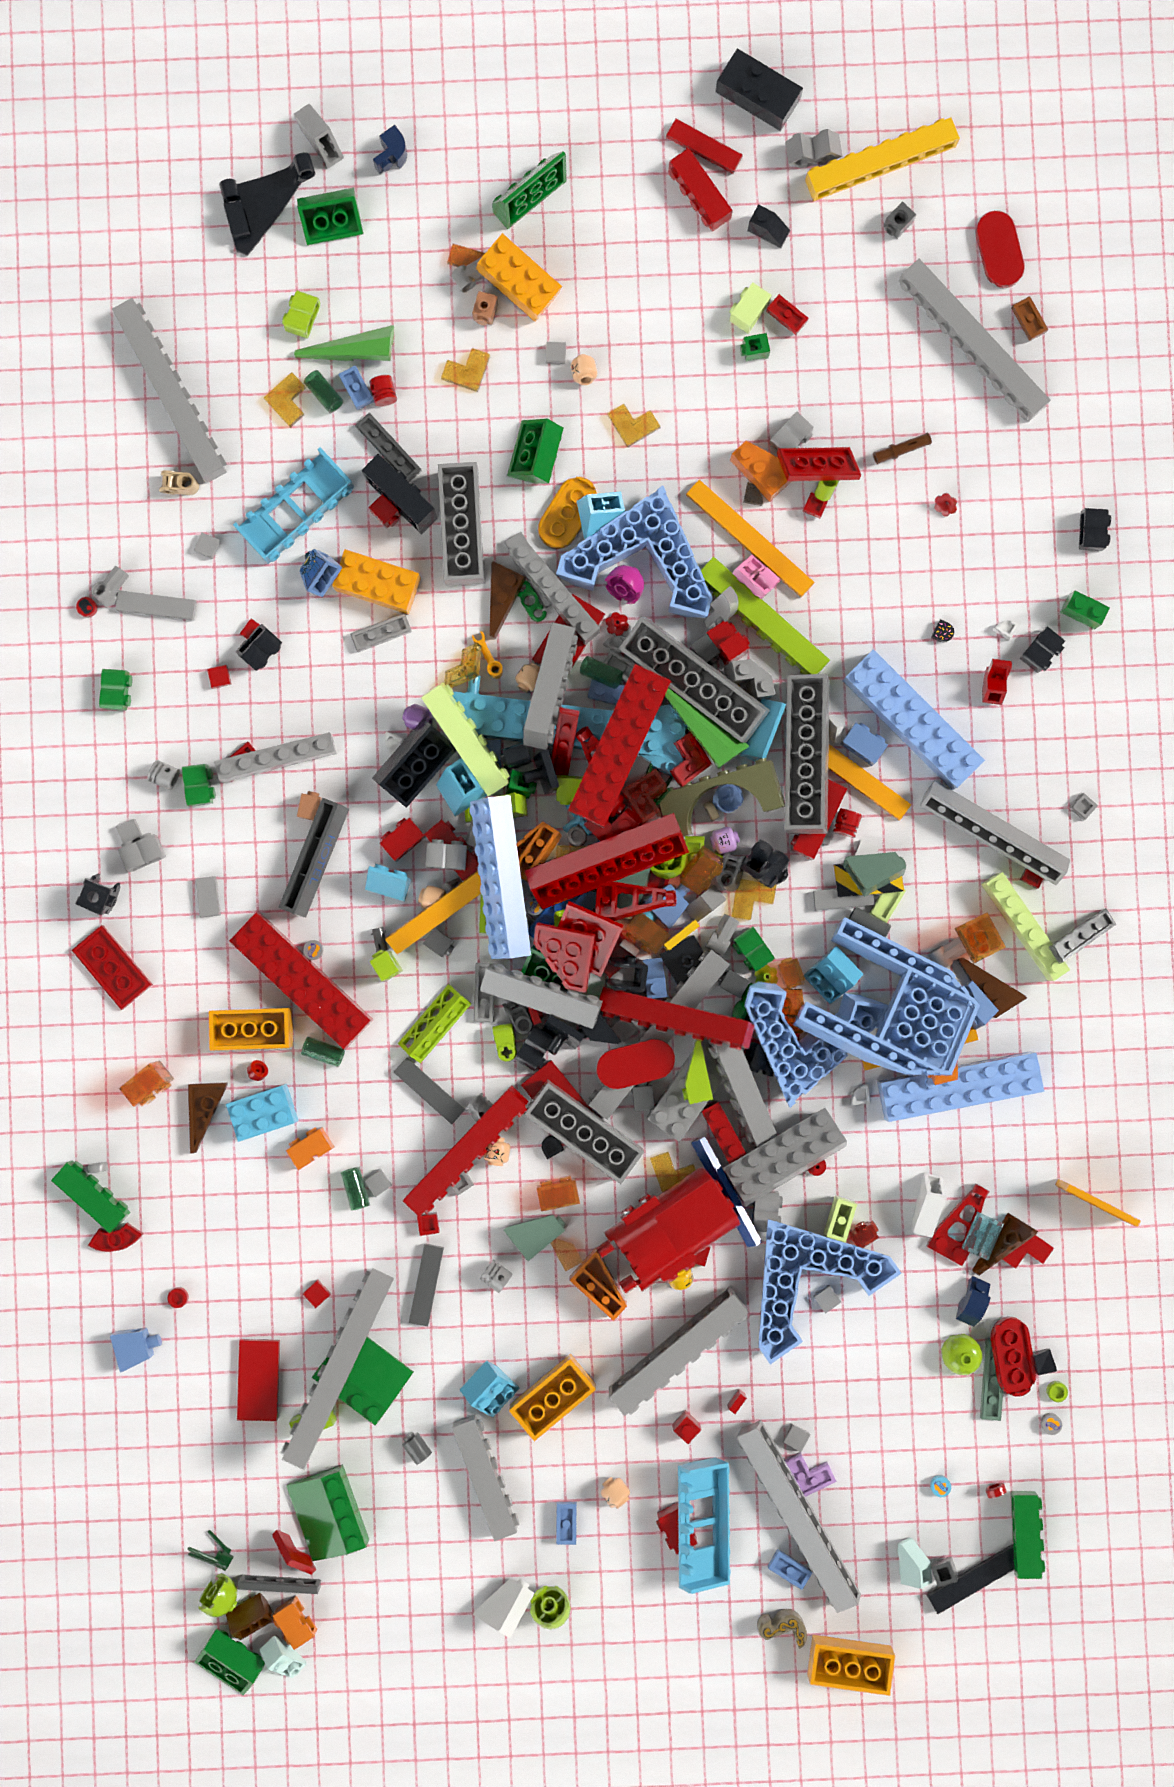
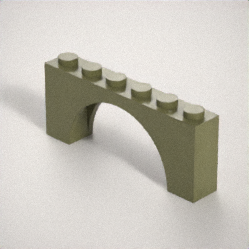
M766 758L756 760L755 765L749 767L747 764L737 766L736 771L730 773L729 770L718 772V776L710 778V775L699 778V782L692 784L690 781L679 789L674 790L673 787H670V792L659 803L663 816L675 814L684 837L693 835L691 819L698 800L706 792L720 785L733 784L745 788L756 797L763 812L785 807L773 761H767Z

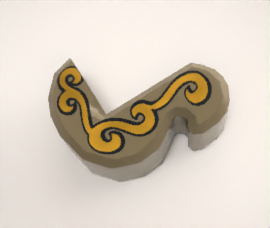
M782 1609L777 1612L773 1619L770 1618L769 1614H764L757 1621L758 1632L763 1639L769 1640L792 1630L799 1649L805 1645L807 1631L798 1612L792 1609Z

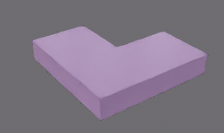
M801 1452L785 1459L805 1497L837 1482L828 1462L809 1470Z

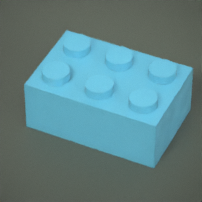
M287 1084L226 1104L238 1142L299 1121Z

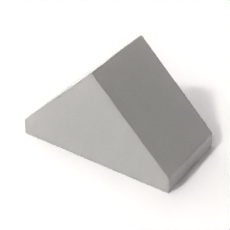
M713 885L692 901L685 911L692 920L698 922L725 902L726 898L716 885Z

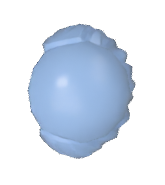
M733 784L720 785L713 796L715 808L724 813L734 812L744 801L742 789Z

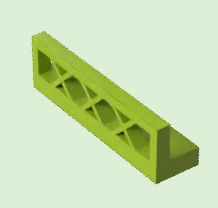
M448 984L398 1044L410 1057L421 1063L472 1003ZM452 992L454 994L453 997L446 1001V997ZM437 1008H440L439 1013L436 1016H433V1012ZM427 1023L426 1028L420 1032V1027ZM411 1038H414L413 1043H412L411 1046L408 1048V1047L406 1046L407 1042H408Z

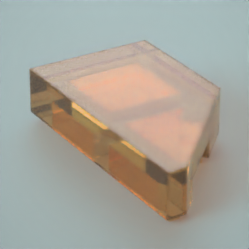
M452 244L447 263L455 267L468 266L481 258L485 253Z
M557 1238L550 1243L565 1272L583 1262L574 1243Z

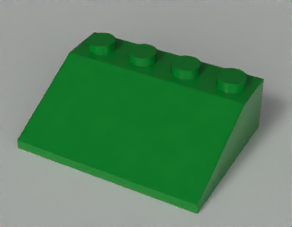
M562 151L551 155L547 159H542L534 170L526 172L523 179L518 183H513L506 193L498 195L492 203L493 213L507 229L512 227L567 181L566 153Z
M367 1336L338 1398L376 1426L414 1371ZM326 1357L322 1364L327 1365L330 1358ZM322 1364L319 1366V1368L312 1376V1378L317 1382H319L320 1377L317 1376V1374Z
M343 1464L286 1485L312 1561L348 1555L367 1547L369 1537Z

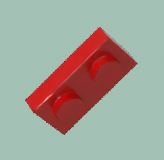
M778 294L766 310L767 313L794 335L798 334L809 319L780 294Z

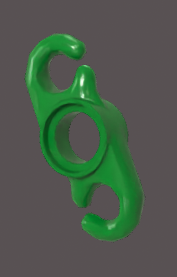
M525 580L524 585L526 589L523 592L520 591L518 596L529 617L536 622H541L546 618L547 612L543 611L540 617L534 615L537 609L543 610L544 607L540 604L539 598L530 583ZM534 596L535 603L533 605H526V597Z

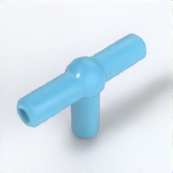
M573 813L571 814L574 819L563 826V830L568 833L571 828L579 824L587 835L593 834L584 826L587 821Z

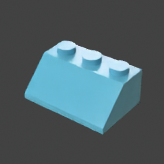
M761 699L760 703L767 707L770 712L748 742H745L749 747L740 753L741 757L754 762L766 758L784 712L785 703Z

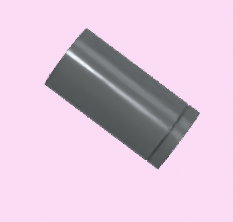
M858 907L853 909L848 918L885 938L891 928L890 924Z

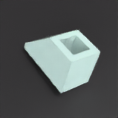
M907 1538L898 1543L897 1551L899 1555L901 1584L920 1589L931 1584V1562L913 1538Z
M273 1636L260 1649L268 1670L291 1678L298 1675L307 1664L291 1645L289 1646L284 1639Z

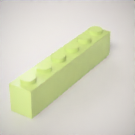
M442 682L425 693L421 698L487 796H490L506 786L510 776L504 767L501 768L497 763L499 760L494 751L490 752L486 745L488 743L482 734L478 735L476 732L474 721L471 718H467L464 714L465 708L461 702H456L452 696L454 692L448 684L445 686Z
M996 873L981 884L1045 978L1048 981H1055L1070 971L1065 962L1060 964L1057 962L1049 949V946L1052 945L1051 941L1004 873Z

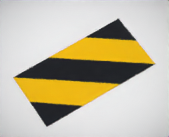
M834 864L838 897L862 895L843 864ZM902 876L870 894L903 892Z

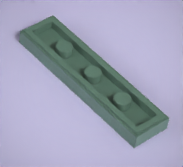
M985 1338L980 1418L1001 1421L1003 1390L1000 1388L997 1380L991 1338Z

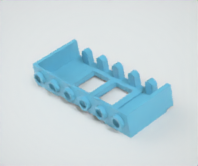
M321 447L317 449L319 455L313 461L307 459L304 462L305 468L298 474L296 472L290 474L291 480L284 487L278 485L275 488V495L269 500L263 498L260 502L262 506L256 512L249 511L246 514L247 520L240 526L236 522L233 524L267 564L276 561L280 557L281 552L289 549L295 543L294 540L298 536L305 535L314 522L318 523L324 517L323 514L326 511L334 509L338 501L343 497H347L354 488L352 481ZM304 482L324 503L309 517L289 497ZM284 500L303 520L289 535L269 515Z
M716 1457L678 1466L679 1588L689 1594L730 1584V1470L728 1462ZM712 1496L713 1516L690 1521V1514L694 1512V1508L689 1504V1501ZM713 1524V1544L693 1548L690 1545V1534L694 1533V1528Z

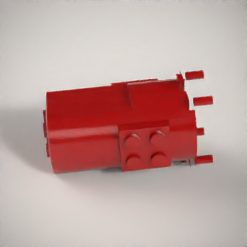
M702 1166L657 1197L648 1194L638 1200V1205L635 1207L630 1205L622 1210L621 1221L604 1232L608 1240L596 1248L601 1257L603 1258L615 1250L610 1243L614 1240L628 1262L631 1263V1268L639 1278L635 1281L630 1274L619 1282L625 1294L636 1286H639L643 1292L660 1279L663 1282L668 1281V1283L674 1281L679 1277L677 1273L682 1270L688 1271L696 1265L694 1262L698 1259L695 1255L740 1225L739 1218L733 1210V1203L728 1197L723 1195L721 1192L723 1188L719 1182L713 1179Z

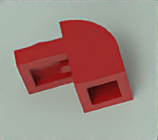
M992 659L990 666L986 667L982 687V703L1002 705L1007 693V678L1012 668V661Z

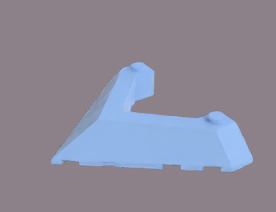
M661 486L649 497H645L635 504L633 508L625 511L603 526L594 535L577 544L575 548L564 553L561 556L556 572L558 577L570 584L594 591L598 573L647 548L673 593L668 610L669 613L683 617L707 618L713 599L705 584L701 570L695 561L684 531L677 520L678 518L673 506L666 495L664 486Z
M757 982L749 987L745 1007L752 1024L755 1025L756 1033L788 1107L791 1108L796 1103L795 1100L803 1093H808L822 1077L829 1074L848 1054L810 1033L798 1041L782 1013L787 992L776 984ZM844 993L839 1012L834 1016L870 1033L875 1028H879L888 1005L861 995Z
M768 1219L758 1347L769 1364H772L803 1342L792 1325L802 1269L857 1279L864 1291L870 1296L902 1274L892 1258L888 1255Z

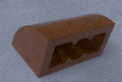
M261 1593L256 1594L236 1606L231 1612L226 1613L230 1634L241 1641L273 1622L272 1609Z

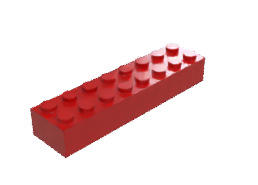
M634 665L568 812L603 828L605 827L671 680L639 665Z
M672 813L664 815L657 820L644 823L639 827L626 830L616 836L608 837L598 843L590 844L580 850L572 851L567 855L552 859L539 866H534L526 870L525 873L530 890L541 909H545L687 854L689 850L675 814Z
M256 912L229 940L233 946L343 1049L348 1048L374 1020L261 913Z

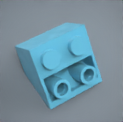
M621 491L589 494L577 501L584 540L594 535L603 526L625 512Z
M462 758L448 766L436 784L455 817L471 806L470 801L483 799L487 796Z
M375 864V867L369 866L365 890L405 902L411 879L407 877L408 874L395 869L391 873L388 872L389 868Z
M836 945L814 964L803 977L831 1004L851 989L863 976V973Z
M486 1360L462 1386L460 1391L470 1406L494 1417L520 1388L499 1367Z

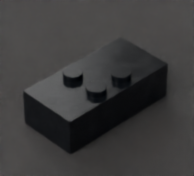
M737 48L717 79L715 92L781 131L799 103L803 87Z
M379 454L361 470L366 481L380 495L383 494L421 535L438 519L434 507L419 494L421 492L414 483L410 485L404 473L400 470L396 471Z
M422 719L372 779L407 808L456 752V749L438 730Z

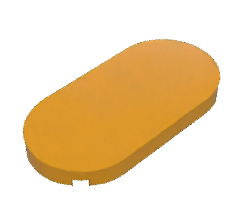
M576 477L566 480L541 517L538 533L541 541L546 546L553 549H563L569 546L578 535L582 526L577 501L586 495L597 494L594 484L587 478Z

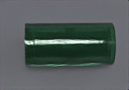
M319 370L311 372L305 378L304 384L329 413H333L341 407L344 400Z
M586 656L580 666V674L613 689H616L621 683L623 671L592 657Z
M308 1036L301 1051L303 1056L338 1068L345 1053V1049Z
M360 1167L340 1172L351 1211L369 1206L370 1202Z

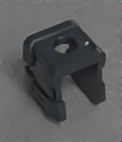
M760 839L752 847L748 858L741 864V869L766 887L773 888L778 882V875L783 873L788 867L789 858L779 850L774 851L769 843ZM767 862L765 867L758 873L762 865Z
M95 874L90 879L85 878L84 886L75 904L99 915L109 914L116 904L121 888L120 883H116L114 887L108 888L99 884L100 874ZM96 892L99 896V899L97 902H92L93 896Z
M626 955L625 958H609L608 962L613 966L620 968L635 967L634 981L606 979L605 983L614 991L630 990L632 993H642L645 991L648 966L641 959Z

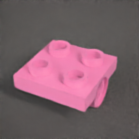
M753 554L732 573L737 577L738 581L744 583L760 599L764 598L781 581L777 575Z

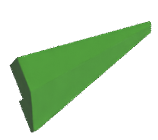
M394 325L297 349L294 355L296 358L353 361V359L391 361Z
M668 688L664 697L689 731L696 737L718 769L749 747L748 744L739 741L688 701Z

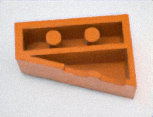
M747 440L731 455L730 461L769 502L792 482L787 481L778 457Z
M541 822L516 843L521 879L527 883L525 871L534 866L544 864L562 838V834L545 822Z
M595 1247L570 1275L569 1281L614 1321L627 1307V1301L596 1249L597 1247Z

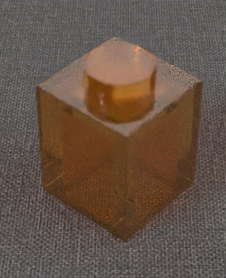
M791 957L781 961V964H778V970L786 990L805 984V977L797 958L793 960Z

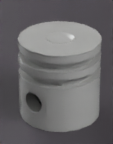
M156 760L149 770L147 780L165 789L172 790L178 780L180 770Z
M483 1093L479 1094L464 1108L469 1110V1114L472 1113L471 1116L476 1122L493 1105L489 1100H486V1096H482Z
M493 1260L480 1277V1280L484 1279V1283L488 1282V1286L500 1293L511 1278L512 1273L502 1265L499 1266V1263H495V1260Z

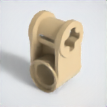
M161 471L162 486L159 488L161 493L194 495L199 490L198 481L190 473ZM191 480V485L185 487V483Z

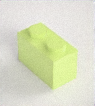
M753 282L749 288H744L740 295L741 300L738 304L735 302L729 311L731 314L729 321L748 334L769 305L772 297L770 293Z
M834 1196L823 1232L826 1237L846 1243L857 1207L854 1201Z

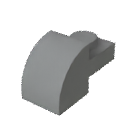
M731 586L710 604L715 611L703 621L707 627L712 623L717 625L722 620L726 622L736 613L739 602L737 594Z

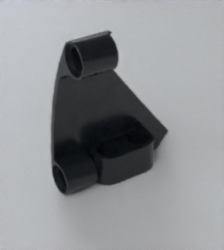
M303 152L295 155L289 167L275 173L238 184L235 179L231 178L224 179L219 183L226 217L237 252L248 256L279 217L301 183L315 176V170L309 153Z

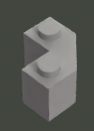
M824 129L812 138L803 133H797L785 141L788 164L798 168H807L809 163L819 162V166L826 165L829 161L842 157L839 134L830 129Z
M751 659L732 661L724 667L725 676L736 685L745 684L747 693L757 701H761V699L768 700L776 695L772 675Z

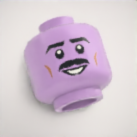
M730 827L714 830L710 837L713 851H717L720 855L735 851L737 849L736 843L740 842L737 831L733 832Z

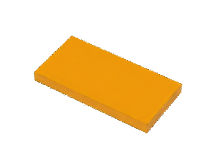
M1058 1179L1055 1184L1056 1187L1135 1227H1138L1141 1220L1065 1181Z

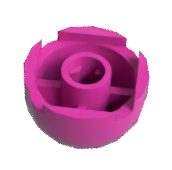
M627 565L617 566L605 578L608 592L619 601L622 598L627 600L626 604H635L644 591L643 577L635 567Z

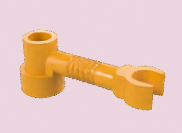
M480 631L482 639L476 640L472 635L473 642L479 646L487 661L488 674L494 679H499L503 674L502 664L494 660L485 642V635Z

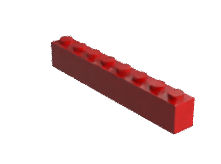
M603 987L599 999L603 1001L600 1008L603 1017L614 1019V1016L620 1017V1021L626 1023L637 1021V1025L649 1028L650 1025L656 1026V1030L667 1032L668 1029L673 1030L674 1034L683 1037L689 1034L692 1035L693 1039L704 1041V1038L710 1039L712 1044L722 1046L723 1043L730 1044V1048L740 1051L741 1048L749 1049L755 1027L749 1021L623 991H614Z
M511 1085L402 1201L418 1217L423 1213L427 1215L435 1207L433 1202L436 1199L441 1201L448 1193L446 1189L450 1185L454 1187L461 1180L459 1175L463 1171L467 1173L474 1166L472 1162L477 1157L480 1160L487 1152L485 1148L489 1144L493 1146L501 1138L498 1134L502 1130L507 1132L514 1124L512 1120L516 1116L520 1118L527 1111L525 1106L529 1101Z

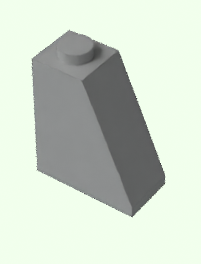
M307 104L293 114L300 129L327 168H330L344 158L330 127L310 104Z

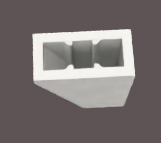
M923 1173L911 1221L913 1233L919 1236L933 1237L946 1201L943 1177Z
M510 1578L478 1607L473 1615L498 1632L511 1638L534 1592L528 1589L529 1584L519 1579L516 1582Z

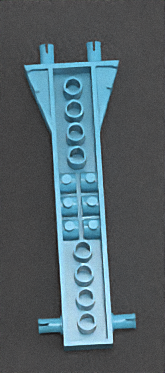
M469 675L467 692H454L452 696L456 702H461L465 708L464 714L466 717L474 721L476 725L475 730L478 735L482 734L484 738L524 742V726L531 701L480 695L481 676L475 675L474 683V675ZM670 704L659 707L638 754L651 761L653 764L652 768L672 776L670 770L684 760L674 743L685 735L687 727ZM562 705L563 708L580 711L576 732L588 726L592 734L599 740L601 739L613 711ZM575 736L573 748L583 750L581 742ZM553 738L552 744H549V743H548L549 746H553V744H554V738Z

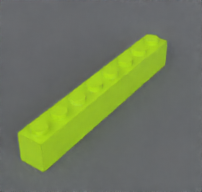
M714 556L702 568L701 573L705 579V584L713 592V597L716 599L731 586L738 597L739 603L736 613L742 618L743 624L749 628H754L757 631L756 635L763 641L766 639L776 653L779 654L781 652L786 657L785 660L791 666L795 665L800 669L801 675L819 674L829 663L830 659L765 601L755 596L744 583L738 581L737 577Z

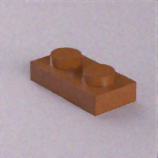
M1030 296L1011 307L1029 341L1049 330Z

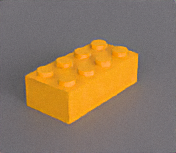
M503 233L478 261L476 269L483 277L534 322L547 309L562 288L554 278Z
M344 549L339 564L342 569L332 584L335 591L409 615L421 581L419 573Z
M292 1008L209 1011L210 1051L293 1047Z
M570 1353L515 1399L509 1406V1412L535 1442L596 1390V1383Z
M812 1634L807 1671L809 1683L816 1686L890 1696L895 1653L891 1645Z

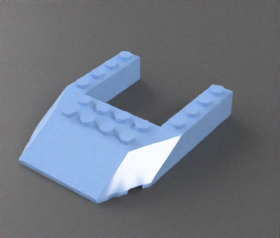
M844 917L838 924L831 941L901 976L876 1036L807 1001L800 1008L793 1025L863 1061L906 1075H952L980 1007L978 1002L969 995L968 990L964 986L960 985L951 970Z

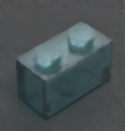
M977 1212L962 1249L989 1260L1004 1224Z

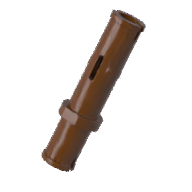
M927 432L902 443L891 444L886 449L874 452V461L876 464H879L889 459L895 460L900 455L931 445V436Z

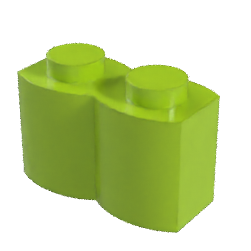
M298 290L294 295H291L289 300L290 309L288 313H284L282 318L285 331L308 339L320 308L319 298Z

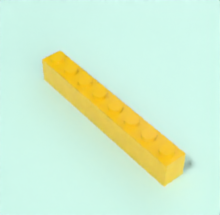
M952 117L947 119L941 118L935 121L934 124L920 126L911 133L904 132L898 138L886 139L879 145L874 147L872 145L868 146L856 154L852 152L840 160L833 159L824 166H815L807 172L805 182L814 202L956 148L960 137Z

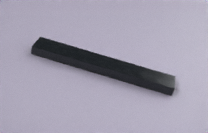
M1013 1544L960 1574L957 1582L938 1587L926 1594L936 1613H942L1013 1571Z

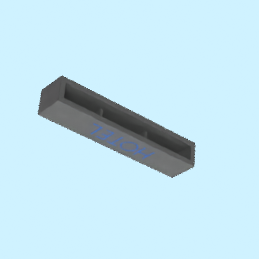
M322 798L278 908L306 918L349 808Z

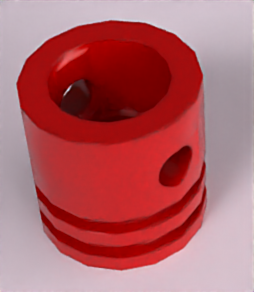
M390 375L376 376L369 381L376 406H388L397 401L393 380Z
M840 808L836 819L837 824L834 825L833 832L855 838L856 829L859 827L862 815Z

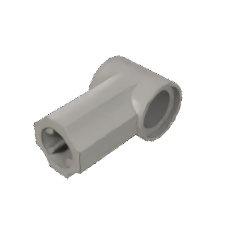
M481 258L468 266H459L452 272L451 276L463 293L472 289L477 281L484 278L476 269L477 263Z
M114 566L104 581L93 585L92 595L104 606H112L117 600V591L129 575L121 568Z
M724 914L716 931L709 938L706 947L723 956L731 943L730 939L740 921Z
M959 936L948 944L934 949L927 955L931 961L946 968L953 963V960L968 952L970 948L966 940Z

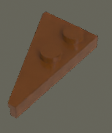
M494 561L491 563L489 636L496 639L526 577Z
M962 957L957 960L969 980L973 981L999 1010L993 1018L999 1017L1027 999L1026 995Z
M228 1082L188 1084L190 1154L197 1153L228 1086Z
M1007 1213L973 1267L972 1272L980 1276L1035 1236L1038 1231L1010 1213Z

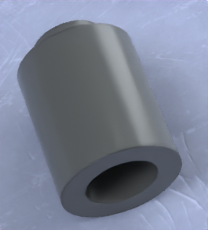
M410 1432L403 1438L404 1443L402 1446L416 1465L431 1455L432 1451L418 1432L415 1434Z

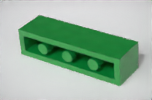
M73 1160L67 1162L51 1181L107 1232L115 1231L131 1213L128 1210V1206L123 1201L116 1200L113 1197V1192L106 1187L103 1188L94 1175L87 1174L83 1170L82 1164Z
M1011 1491L1014 1574L1018 1579H1042V1573H1045V1562L1041 1560V1552H1044V1541L1040 1539V1531H1043V1520L1039 1518V1510H1042V1499L1038 1497L1035 1491Z

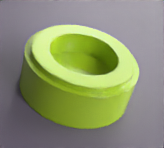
M1052 1381L1048 1384L1046 1392L1052 1401L1062 1402L1067 1398L1068 1389L1062 1382Z

